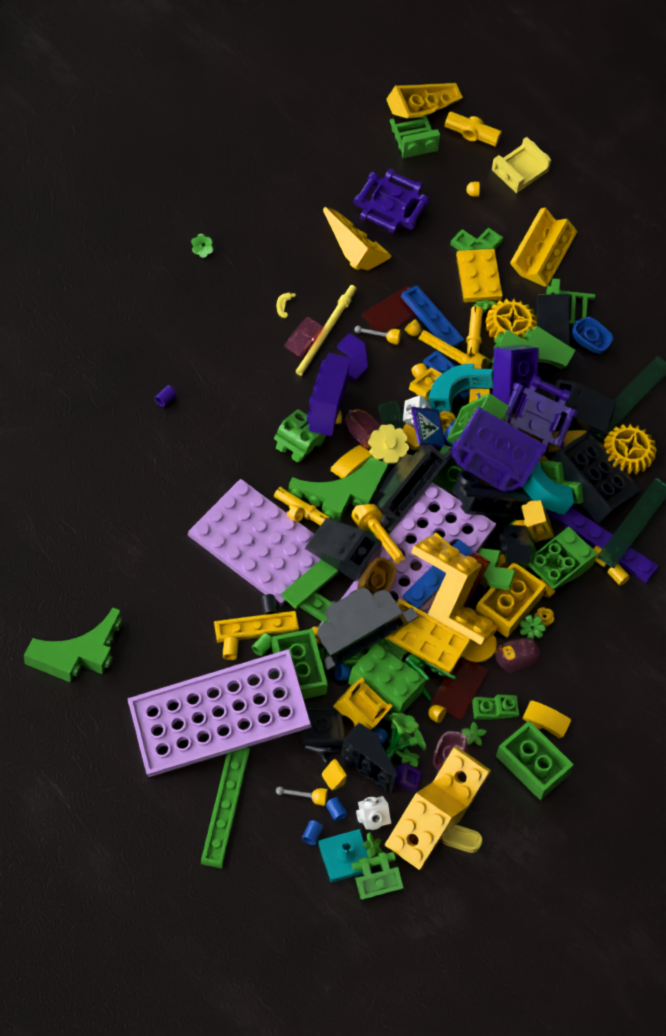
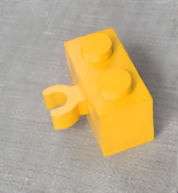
M533 500L526 505H522L525 520H517L513 522V525L527 526L535 543L553 538L554 533L550 518L542 501Z

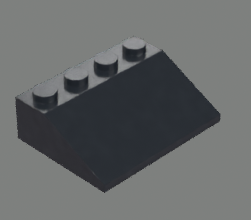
M588 431L558 450L549 461L562 462L564 481L582 483L584 502L581 505L590 514L591 518L600 523L640 492L641 489L625 470H620L621 466L619 464L616 468L613 467L616 460L608 461L611 455L606 453L603 445Z

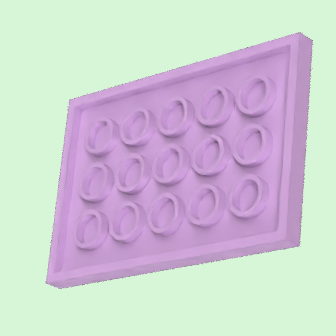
M242 479L188 531L190 538L265 595H275L276 603L279 606L286 602L281 597L282 592L321 560L305 549L314 533L299 522L290 519L286 512Z

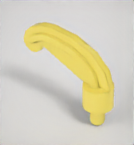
M289 292L279 296L276 307L280 317L287 318L288 315L284 312L285 303L291 300L292 297H295V293L290 294Z

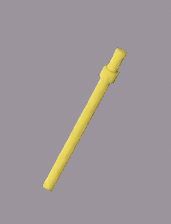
M350 285L346 293L338 300L336 309L297 368L296 373L298 375H303L343 310L348 308L351 298L357 290L354 285Z

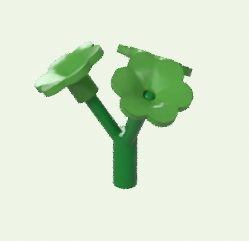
M386 713L384 715V720L391 722L392 730L390 746L386 751L389 760L392 759L397 750L407 746L412 747L418 744L423 751L426 750L427 747L423 736L418 729L419 725L412 716H406L403 713ZM406 732L414 733V737L409 738L408 742L397 746L402 735Z

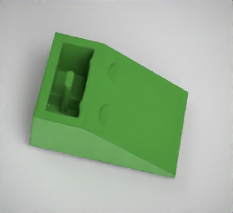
M567 527L530 557V563L526 564L554 590L579 577L592 567L597 553L570 527Z

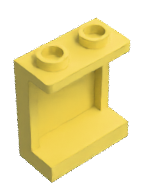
M526 137L523 139L520 147L504 158L500 155L495 157L492 171L512 190L518 193L549 171L551 159L533 141Z

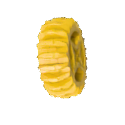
M506 298L504 303L499 300L497 305L493 304L486 317V329L489 331V336L494 337L495 340L500 332L503 333L509 330L524 339L523 336L526 331L537 326V315H534V309H529V304L522 305V300L519 303L515 299L509 302Z
M622 424L620 429L615 427L613 431H610L604 440L603 447L606 449V453L611 455L608 461L610 462L615 459L613 467L616 468L619 464L621 466L620 470L627 471L628 475L631 474V471L636 475L639 473V470L644 472L646 467L649 468L656 454L655 440H651V434L646 435V429L639 430V425L636 428H632L630 424L626 428Z

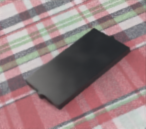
M554 292L551 294H537V326L568 346L569 294H555Z

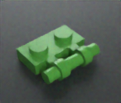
M385 852L379 853L376 857L369 859L364 857L360 858L358 862L352 863L353 871L362 870L363 876L355 878L360 899L370 898L403 888L399 868H389L388 862L396 860L394 852L387 854ZM381 865L382 871L371 873L370 867Z

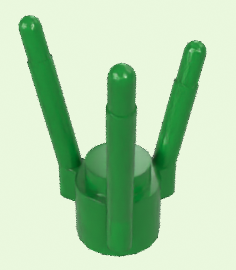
M414 654L409 655L404 661L405 664L417 671L426 680L430 678L424 672V664L452 679H456L455 675L451 673L449 675ZM423 688L422 693L425 695L427 700L430 701V695L428 694L427 690Z

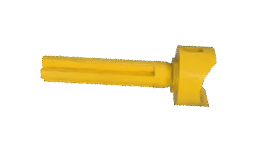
M425 330L422 331L418 338L456 360L461 365L474 363V369H487L491 360L477 352L471 358L469 355Z
M366 504L356 506L352 511V518L357 526L364 531L371 530L377 539L382 541L381 544L396 564L404 560L405 556L381 526L383 515L377 505Z

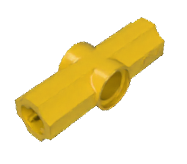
M449 112L444 126L462 133L463 137L469 141H476L478 139L493 146L497 145L502 132L484 125L483 121L478 117L466 118L454 112Z

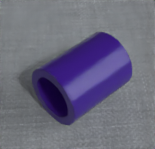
M167 385L155 396V400L161 407H165L177 396V393L171 386Z

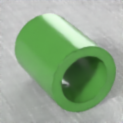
M263 633L252 646V650L257 655L263 656L272 645V637Z

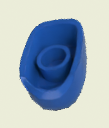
M591 317L578 320L571 329V335L578 344L597 354H603L613 341V336L609 330Z

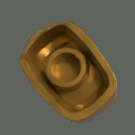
M384 557L375 558L363 572L357 590L366 588L372 596L381 590L389 592L396 576V566Z

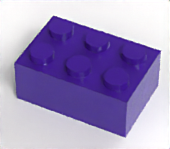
M516 345L494 348L493 396L508 404L513 392L512 387L514 383L528 388L533 376H538L539 347ZM522 393L518 398L515 408H517L520 403V400L523 396Z

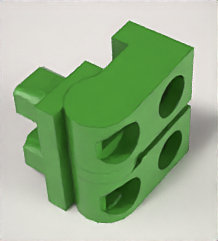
M299 409L281 423L274 437V440L277 441L276 449L281 452H286L290 449L293 451L291 457L296 462L302 461L307 454L313 451L315 446L319 447L322 445L326 437L325 434L309 431L310 423L306 422L307 414ZM301 417L304 421H300L297 418Z

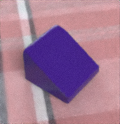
M406 763L397 766L395 770L397 773L395 786L416 792L422 772Z

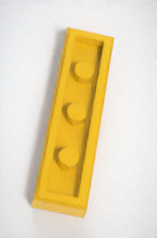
M296 611L214 621L217 643L224 642V639L227 637L243 640L259 638L263 633L274 636L299 631Z

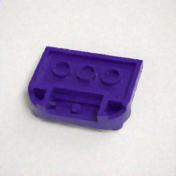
M477 406L459 439L454 441L451 454L460 467L499 490L506 492L522 487L547 446Z

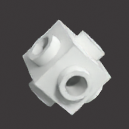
M420 395L405 401L403 421L414 427L411 407L431 409L430 402Z
M383 796L377 798L368 797L364 801L358 802L359 810H356L359 823L364 825L366 830H376L383 825L391 824L388 803Z

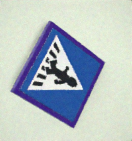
M411 407L418 445H432L436 448H442L443 445H446L439 410Z

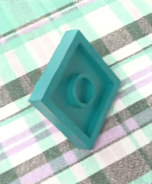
M359 829L318 840L331 883L363 874L362 870L353 871L352 863L358 862L360 858L366 857L369 859L367 850L362 845L364 841Z

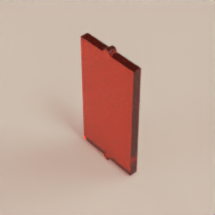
M407 286L362 313V316L368 321L371 328L387 333L389 330L396 329L416 316L413 310L401 298L402 292L409 289Z
M460 657L451 674L456 676V679L446 676L430 705H440L446 708V714L448 713L461 720L488 673V669Z

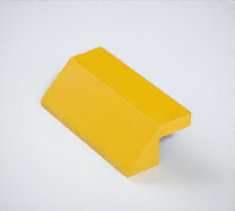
M541 208L510 264L521 277L546 287L578 231L568 219L556 221L547 208Z

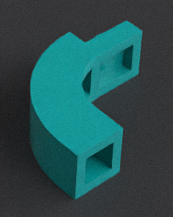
M470 363L445 371L432 385L429 396L431 409L439 410V412H451L453 400L461 391L470 388H493L492 369H474V363Z
M539 459L522 487L533 500H541L547 510L564 515L574 503L572 489L549 479L543 472Z

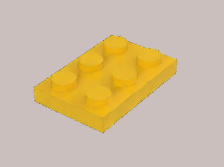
M495 250L457 251L456 257L464 302L502 300Z

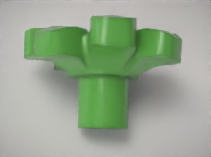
M530 614L526 616V620L522 619L519 625L523 627L520 633L522 635L528 634V640H533L534 636L537 638L543 636L542 631H545L546 625L540 623L542 620L540 616H536L534 619Z

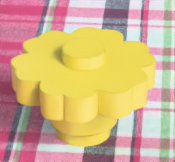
M392 424L381 425L378 430H374L370 435L368 444L371 446L369 452L373 458L382 460L388 465H394L407 454L409 449L408 444L405 443L407 435L401 428L395 429Z

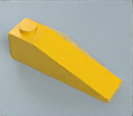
M456 83L395 86L386 100L392 114L405 118H418L460 101L463 97Z
M327 207L323 209L345 257L350 261V265L357 270L361 268L368 271L391 258L392 255L379 243H373L367 239L365 232L353 227L354 224L338 211Z

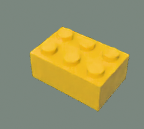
M512 563L507 568L515 570L511 589L490 588L477 603L475 611L477 615L492 620L493 624L498 626L497 631L507 638L543 597L546 588L545 583L516 563Z

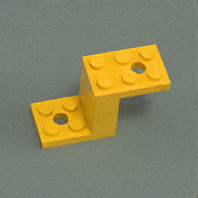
M427 536L417 543L411 553L446 572L428 615L482 645L495 634L498 626L493 624V621L489 618L477 615L473 609L463 607L482 565L477 563L475 558L461 554L457 548L445 545L435 536Z
M457 746L454 747L434 781L415 794L386 841L385 846L417 869H422L442 835L460 822L491 770ZM458 771H463L466 774L467 779L465 782H461L457 778ZM410 834H415L418 837L419 842L417 845L410 842Z

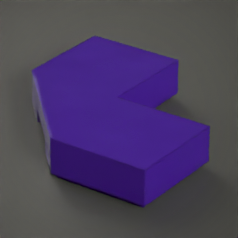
M349 333L338 344L337 349L351 358L348 378L356 383L368 370L365 343Z

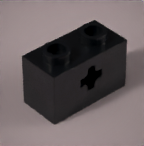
M503 525V533H499V545H501L500 553L504 555L505 563H530L531 541L527 526Z

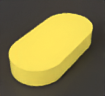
M459 825L450 828L440 838L443 844L469 853L477 852L482 845V836L479 832Z

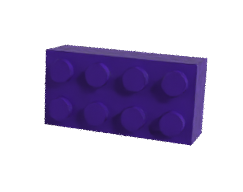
M328 353L326 360H322L321 372H318L313 395H311L309 402L311 411H308L306 422L310 423L309 431L332 436L347 386L351 358Z

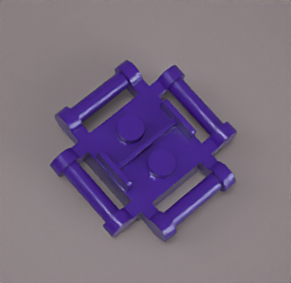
M390 168L386 172L384 179L380 178L378 174L371 172L362 191L353 200L356 206L363 208L360 219L364 221L369 220L385 227L393 234L401 226L412 230L423 208L430 202L429 197L426 195H419L423 183L419 181L414 182L396 174ZM394 180L398 183H401L407 187L412 188L413 190L411 192L405 188H402L396 184L391 183L390 181ZM376 185L377 188L373 192L371 200H365L372 187ZM416 203L417 206L415 207V209H414V211L412 212L411 216H410L409 218H407L408 214L410 213L411 209L413 208L414 204Z
M536 375L531 379L528 388L514 383L512 387L513 392L507 404L509 406L506 411L507 417L504 422L523 433L541 440L540 443L545 446L550 443L556 447L563 448L564 438L573 417L576 418L578 411L564 406L570 396V391L562 390L540 380L541 377ZM536 387L558 396V402L536 393ZM522 393L523 396L512 419V412L515 408V405L518 401L520 394ZM562 412L566 416L557 437L553 438L551 437L552 433L558 425Z

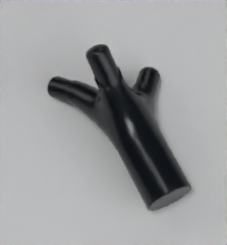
M305 747V750L317 753L319 756H321L324 763L328 762L325 755L326 753H335L340 751L339 748L332 747Z

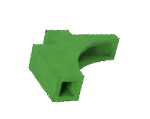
M538 326L532 329L529 328L523 336L524 339L506 330L503 333L500 332L494 340L496 343L494 348L516 345L539 347L538 362L550 364L559 369L567 366L576 351ZM494 357L491 360V363H493V365L490 369H492V371L494 370Z
M370 456L368 461L359 470L336 481L307 482L292 477L288 492L308 501L311 505L322 507V513L329 516L330 519L340 522L349 504L354 507L372 504L378 492L377 488L387 474L388 464Z
M112 608L108 616L96 628L74 639L43 641L33 638L24 654L25 664L68 682H71L74 676L77 677L81 666L103 674L105 668H109L112 663L113 657L111 656L110 647L114 639L113 634L115 630L118 631L122 624L120 610Z

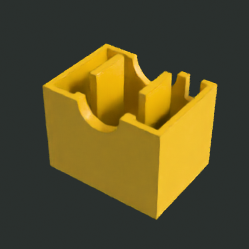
M361 677L349 687L333 707L342 715L349 717L353 721L354 726L360 722L369 730H372L391 709L392 705L390 703L387 704L364 682L365 679Z

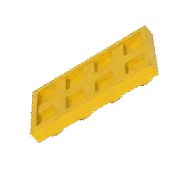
M399 599L397 605L402 612L413 607L419 618L385 637V639L450 675L471 642V639Z

